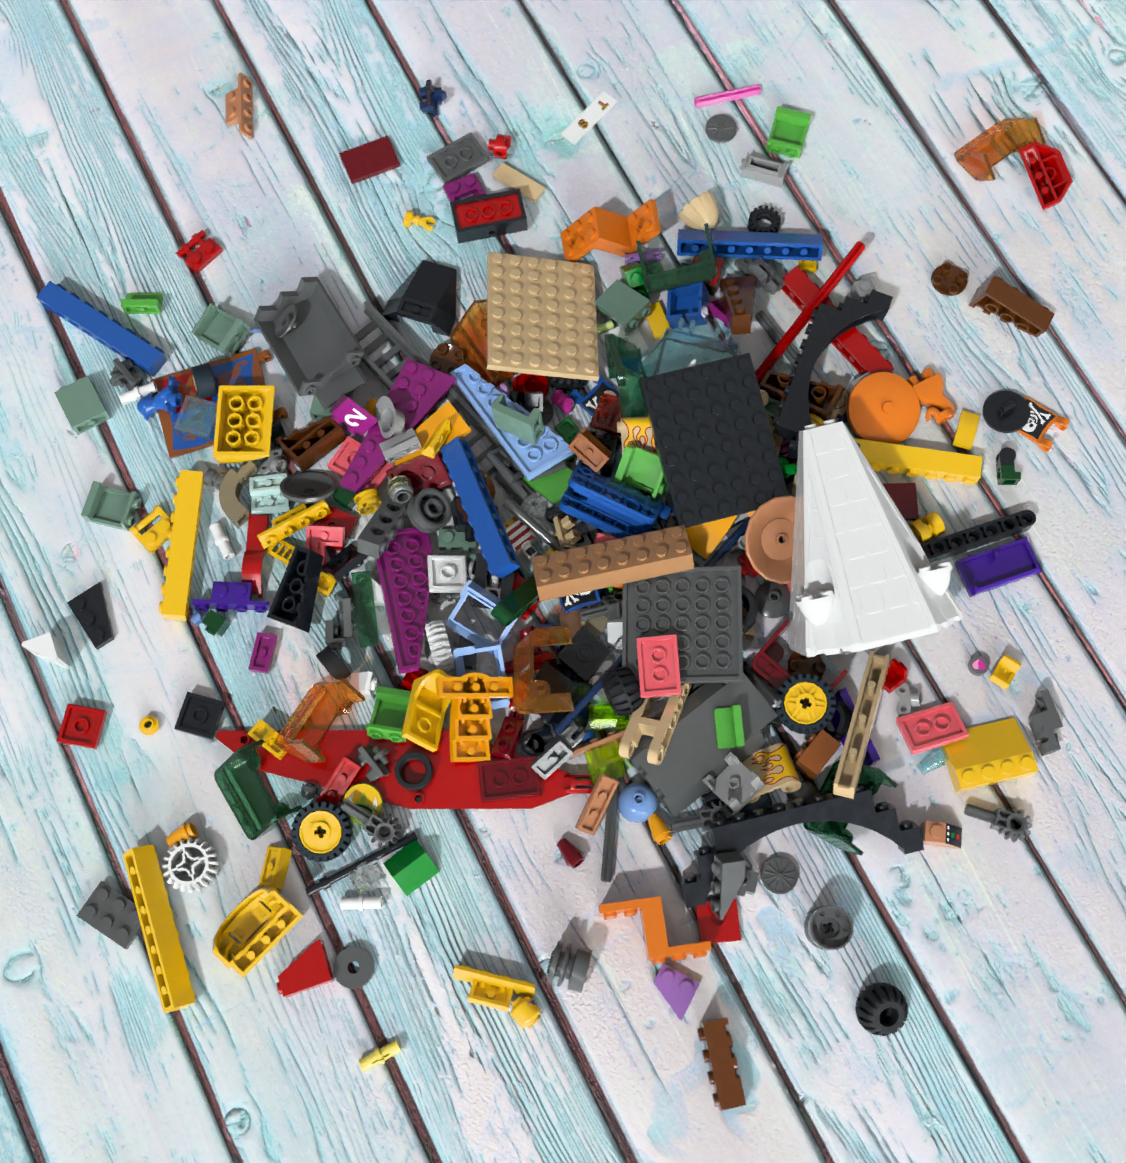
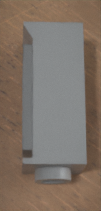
M748 152L746 159L742 158L739 169H742L741 177L782 187L788 163H780L754 156Z

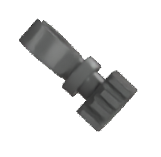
M432 593V595L439 594L440 597L431 600L435 604H441L444 601L448 600L451 602L455 599V602L458 603L461 597L460 593Z

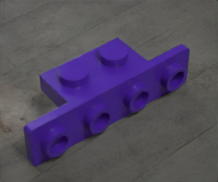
M213 581L211 600L192 599V604L200 611L216 609L220 612H227L229 609L237 612L255 610L257 613H266L271 607L268 601H251L252 582Z

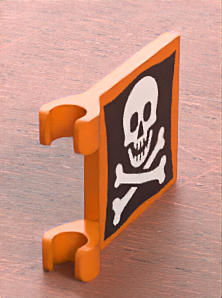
M1026 396L1025 400L1030 407V418L1027 424L1017 432L1037 444L1044 452H1049L1053 442L1042 437L1053 423L1060 430L1064 431L1070 421L1054 414Z

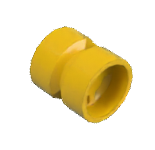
M934 511L923 516L922 519L909 523L911 531L920 544L930 541L931 537L936 538L945 533L944 523L941 517Z

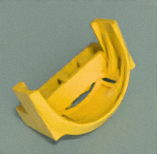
M274 886L258 889L240 902L222 922L213 938V954L229 969L232 967L239 975L244 977L303 915ZM261 902H263L268 908H270L271 912ZM269 918V920L248 940V938ZM229 932H230L241 944H238V943L229 935Z

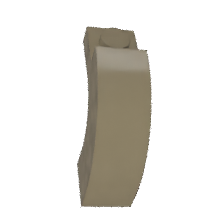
M251 460L243 464L237 473L231 468L224 476L219 489L221 508L229 521L237 529L249 519L250 515L249 511L240 503V492L249 482V478L259 473L256 465Z

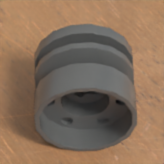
M819 906L811 910L804 922V933L807 940L814 947L822 950H838L845 947L850 942L854 932L850 915L844 909L837 906ZM829 923L828 928L831 929L830 932H824L823 924Z
M558 940L548 964L547 984L552 985L554 977L558 976V987H561L564 979H568V990L582 993L593 950L579 946L574 955L571 954L572 944L568 943L566 952H563L564 942Z

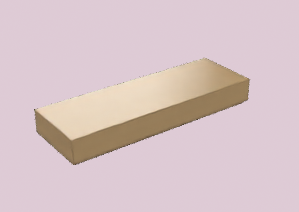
M503 162L492 174L493 179L512 190L520 188L521 195L534 203L545 192V187Z

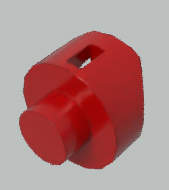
M497 134L496 139H489L488 150L494 151V158L506 160L507 150L511 147V136Z
M746 552L737 558L738 566H741L744 577L748 575L751 578H755L759 574L753 569Z

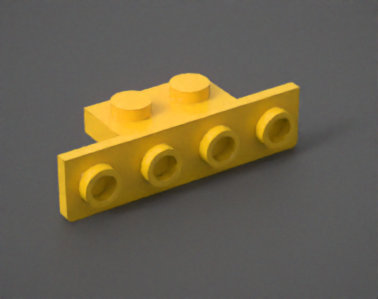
M325 500L309 508L305 504H301L271 520L273 527L258 534L257 537L265 549L303 529L306 525L324 518L331 511Z
M455 965L454 979L472 983L468 1002L508 1012L513 993L534 998L536 985L527 980L520 981L512 979L507 975L500 976L492 974L487 970L472 969L467 965Z

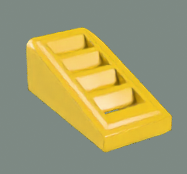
M280 540L269 546L265 552L288 566L295 547L284 540ZM278 543L281 544L277 551L273 552ZM284 547H286L285 551L280 556L279 553ZM292 551L288 558L285 559V556L288 554V552Z

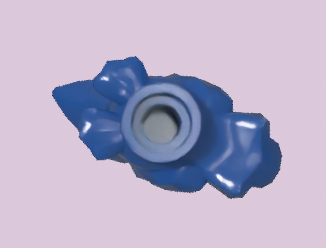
M173 375L169 376L168 385L158 392L155 397L154 393H149L138 401L137 409L146 421L159 409L166 410L167 413L175 415L176 407L181 406L182 395L177 390L180 383Z

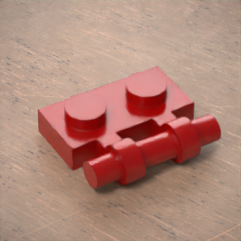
M203 230L191 236L192 239L186 244H182L176 252L179 258H182L184 255L188 256L184 259V262L196 274L200 273L223 252L222 248L210 237L205 242L202 240L206 236ZM196 244L199 245V247L196 250H194L193 252L191 251V249Z

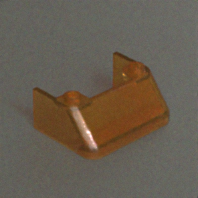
M1037 117L1008 118L995 123L957 150L954 156L956 161L974 180L980 182L994 181L996 178L991 167L1011 153H1019L1018 149L1034 141L1043 145L1046 144Z
M487 299L474 300L451 332L450 340L452 344L462 349L465 354L466 364L480 374L481 378L496 387L518 373L487 369Z
M569 625L535 628L515 644L513 648V704L518 713L534 714L574 711L571 693L551 694L550 685L546 681H534V647L573 644Z
M344 678L318 682L308 690L275 739L274 744L281 750L307 763L325 762L326 758L321 754L322 749L318 744L337 716L348 714L352 709L353 703L362 702L366 698Z

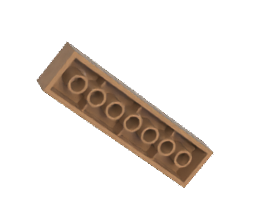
M685 525L531 557L540 602L694 569L693 553Z

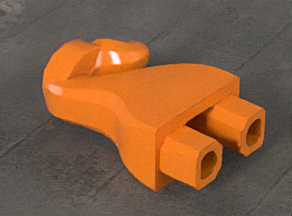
M928 368L921 373L923 381L920 382L916 375L907 379V382L917 394L919 404L930 407L926 411V422L930 421L931 415H933L938 425L949 421L955 416V408L952 402L944 395V382L940 373L935 374L931 368Z

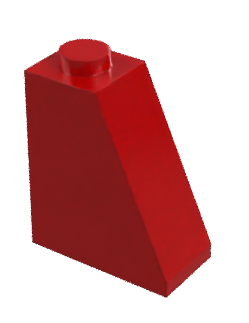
M322 940L315 941L278 976L279 982L276 985L280 995L283 994V997L288 998L335 981Z

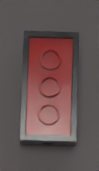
M520 188L450 202L458 244L528 230Z

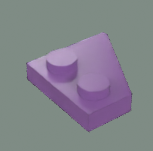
M663 963L653 983L671 1006L676 1016L682 1020L700 983Z

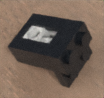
M477 553L474 582L489 592L496 590L498 598L504 599L514 591L515 575L518 569L502 579L501 588L498 587L500 577L490 574L491 584L487 587L488 564L482 554ZM472 598V607L490 609L475 598Z

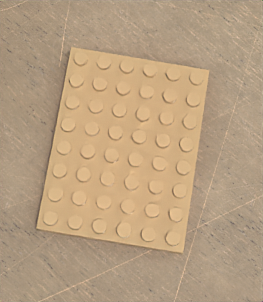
M488 252L487 369L598 381L599 361L596 304L594 303L596 300L594 264Z

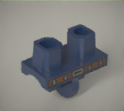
M431 79L426 80V86L419 88L420 97L422 100L426 99V101L419 103V107L423 114L431 112L433 116H438V105H441L447 99V93L441 87L433 86Z

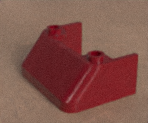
M788 620L782 624L752 659L753 670L777 691L786 680L793 677L778 664L784 656V649L777 640L789 628L790 622ZM846 669L830 685L832 691L847 675L848 671ZM804 699V702L800 701L803 709H806L807 706L811 707L808 704L809 700Z

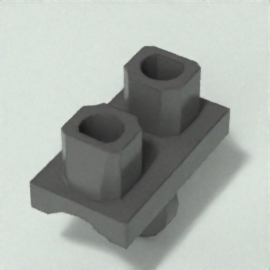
M118 358L113 360L115 367L110 373L112 377L109 381L112 386L119 385L121 388L125 386L130 391L135 386L143 383V376L140 372L130 373L134 370V366L129 359L122 362Z
M368 745L366 747L361 746L358 749L360 753L354 760L362 765V767L367 763L369 764L371 769L366 773V776L371 782L381 777H386L391 773L386 766L389 762L385 757L389 753L387 748L380 750L378 746L372 748L371 745Z

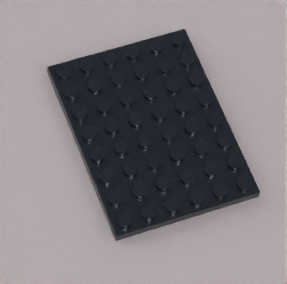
M750 353L638 380L677 526L685 525V528L756 511L760 505L774 497L789 496Z

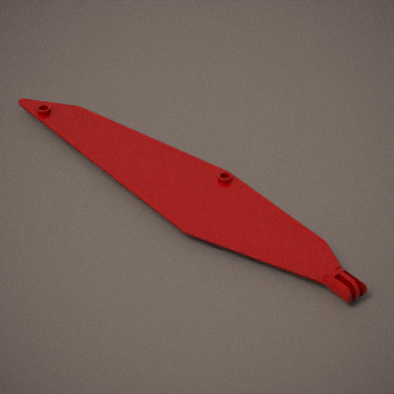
M228 730L216 733V738L255 770L322 787L326 786L345 755L354 760L360 753L358 749L361 746L371 745L372 748L378 746L380 750L387 748L389 753L385 757L389 762L386 766L391 773L386 777H381L371 782L366 776V773L371 769L367 763L364 767H361L347 791L359 783H368L378 789L383 797V802L409 809H533L569 794H590L592 789H575V787H593L595 785V781H575V779H593L595 774H570L556 769L545 780L540 776L542 796L482 803L478 762L450 761V730L441 731L438 750L434 752L408 739L407 742H393L383 738L374 739L367 735V730H275L293 744L281 761L247 734L250 730ZM247 737L248 741L242 743L243 738ZM489 743L490 759H491V760L504 759V758H499V757H493V756H492L491 751H492V748H493L494 745H492V744ZM408 752L422 753L430 760L433 766L434 775L432 781L426 788L420 791L405 789L395 778L394 768L396 762L402 755ZM514 753L512 758L524 756ZM418 760L408 761L402 770L404 779L410 783H418L424 778L426 773L424 764ZM422 796V801L417 803L416 798Z

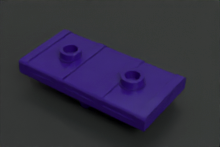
M1027 537L955 562L956 569L969 597L1042 572Z

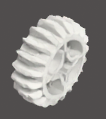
M435 620L426 624L425 631L436 669H441L445 672L454 669L455 661L444 622L442 620Z
M188 838L187 843L181 839L180 846L174 843L173 847L175 850L168 849L167 852L171 855L170 857H164L168 864L162 866L164 869H168L164 873L165 877H170L167 882L169 884L174 883V889L180 887V891L183 893L186 890L189 893H193L194 887L197 891H201V884L204 887H208L206 880L213 881L214 878L210 876L211 873L218 872V870L213 868V866L219 865L218 861H213L218 856L216 853H212L214 848L212 846L208 847L207 841L201 843L200 838H196L195 841L192 838ZM198 849L204 856L194 858L189 850ZM182 855L181 863L176 865L179 857ZM190 861L194 862L191 865L192 869L187 868L190 865ZM205 865L204 871L199 876V869ZM187 872L192 881H182L178 873Z

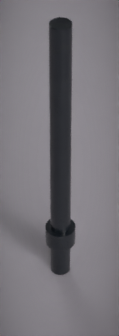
M415 832L398 840L396 844L392 843L388 848L384 847L329 877L325 876L319 879L318 883L305 889L307 895L311 896L322 889L326 890L332 887L331 884L417 840Z

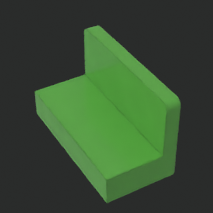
M127 293L126 299H121V307L125 314H162L163 295L162 293Z
M741 705L714 709L717 748L727 749L745 746Z

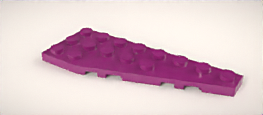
M416 527L399 529L395 539L389 543L387 551L383 552L379 559L375 558L399 674L419 671L429 601L427 556L433 555L429 533L421 532Z

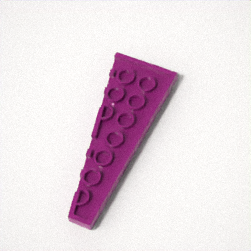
M407 358L387 395L393 402L394 407L404 414L405 430L410 428L415 430L429 411L435 408L437 402L444 398L447 394L446 392L457 383V379ZM378 423L373 425L368 430L340 482V486L358 494L377 469L385 464L386 459L379 444L396 435L384 438Z

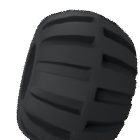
M616 667L603 676L601 680L603 690L616 715H632L644 703V698H641L639 683L630 668Z
M879 982L865 987V991L862 990L860 992V997H857L855 1011L859 1023L866 1031L874 1035L887 1036L891 1035V1033H896L899 1027L902 1028L908 1016V1004L905 996L897 987L888 983Z

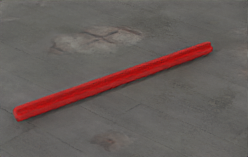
M860 241L856 242L755 371L758 385L768 370H771L810 320L813 309H818L820 303L824 302L864 251L865 244Z

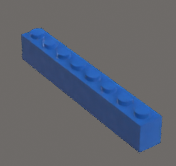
M678 229L677 256L702 255L754 259L761 257L762 259L821 261L822 234Z
M49 281L36 296L42 306L124 359H129L132 364L152 377L167 362L162 349L157 346H151L150 342L143 337L138 338L131 329H124L117 320H110L103 311H96L89 302H82L75 293H68L61 284L57 283L56 285Z
M457 436L440 448L443 455L442 460L447 465L448 475L455 484L454 489L461 498V506L468 515V523L473 527L474 537L480 544V552L487 561L488 571L490 574L503 579L521 566L469 443Z

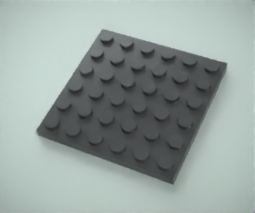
M741 566L694 567L691 570L623 584L622 667L630 668L640 684L636 638L676 634L681 683L743 682Z

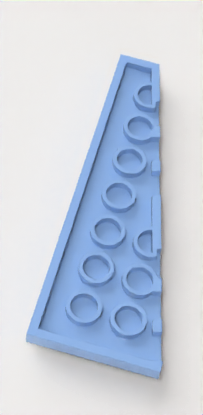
M467 364L450 372V375L457 379V386L528 481L574 454L568 448L569 444L563 441L562 437L550 431V428L544 425V433L536 445L496 428L491 406L500 394L505 395L508 408L526 416H529L530 413L518 403L511 401L506 394L498 391L493 384L481 378V375Z

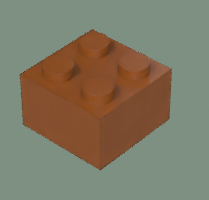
M823 729L819 734L817 732L813 733L805 744L807 749L802 747L793 759L796 762L794 764L796 771L810 782L814 780L842 745Z

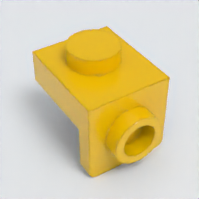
M1004 654L995 666L989 680L1006 690L1022 664Z

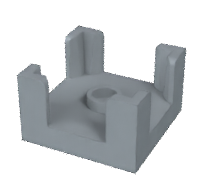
M730 752L724 758L728 766L719 776L714 779L708 774L702 781L734 813H738L765 785L752 770H748Z

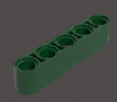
M535 576L530 577L507 595L491 611L490 614L505 627L540 600Z

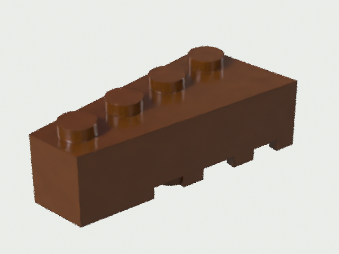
M756 275L730 276L720 279V300L732 335L751 333Z
M995 275L977 288L968 305L973 308L978 306L984 309L983 313L988 315L993 313L999 316L1002 322L1014 323L1015 328L1035 337L1046 332L1055 315L1047 307L1040 305L1033 298L1026 296L1016 287H1012L1002 278Z
M768 370L760 383L759 389L766 391L772 399L781 401V399L785 400L784 389L786 384L791 383V380L788 379L789 374ZM810 381L808 392L809 413L820 417L823 421H828L842 398L844 386L838 384L837 386L828 385V382L824 381L820 383Z
M728 1018L700 1023L697 1033L699 1041H703L705 1046L702 1054L704 1062L709 1063L710 1071L707 1072L709 1084L714 1085L715 1093L712 1094L715 1107L719 1106V1110L723 1111L745 1106L746 1101L741 1078L736 1071L738 1070L737 1059L731 1050L733 1048L732 1036L726 1029V1025H729Z

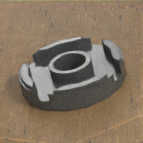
M357 946L342 950L336 956L333 964V974L336 980L342 986L350 989H357L367 985L375 971V963L371 954ZM352 962H357L360 966L359 971L355 974L349 972V965Z

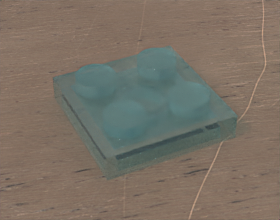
M186 395L174 426L175 431L210 440L216 425L217 403Z

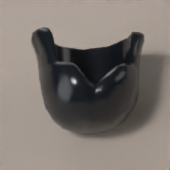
M544 724L525 731L520 740L522 750L529 756L541 755L545 751L544 746L553 738L551 728L548 724ZM534 739L537 740L539 746L536 750L534 746Z

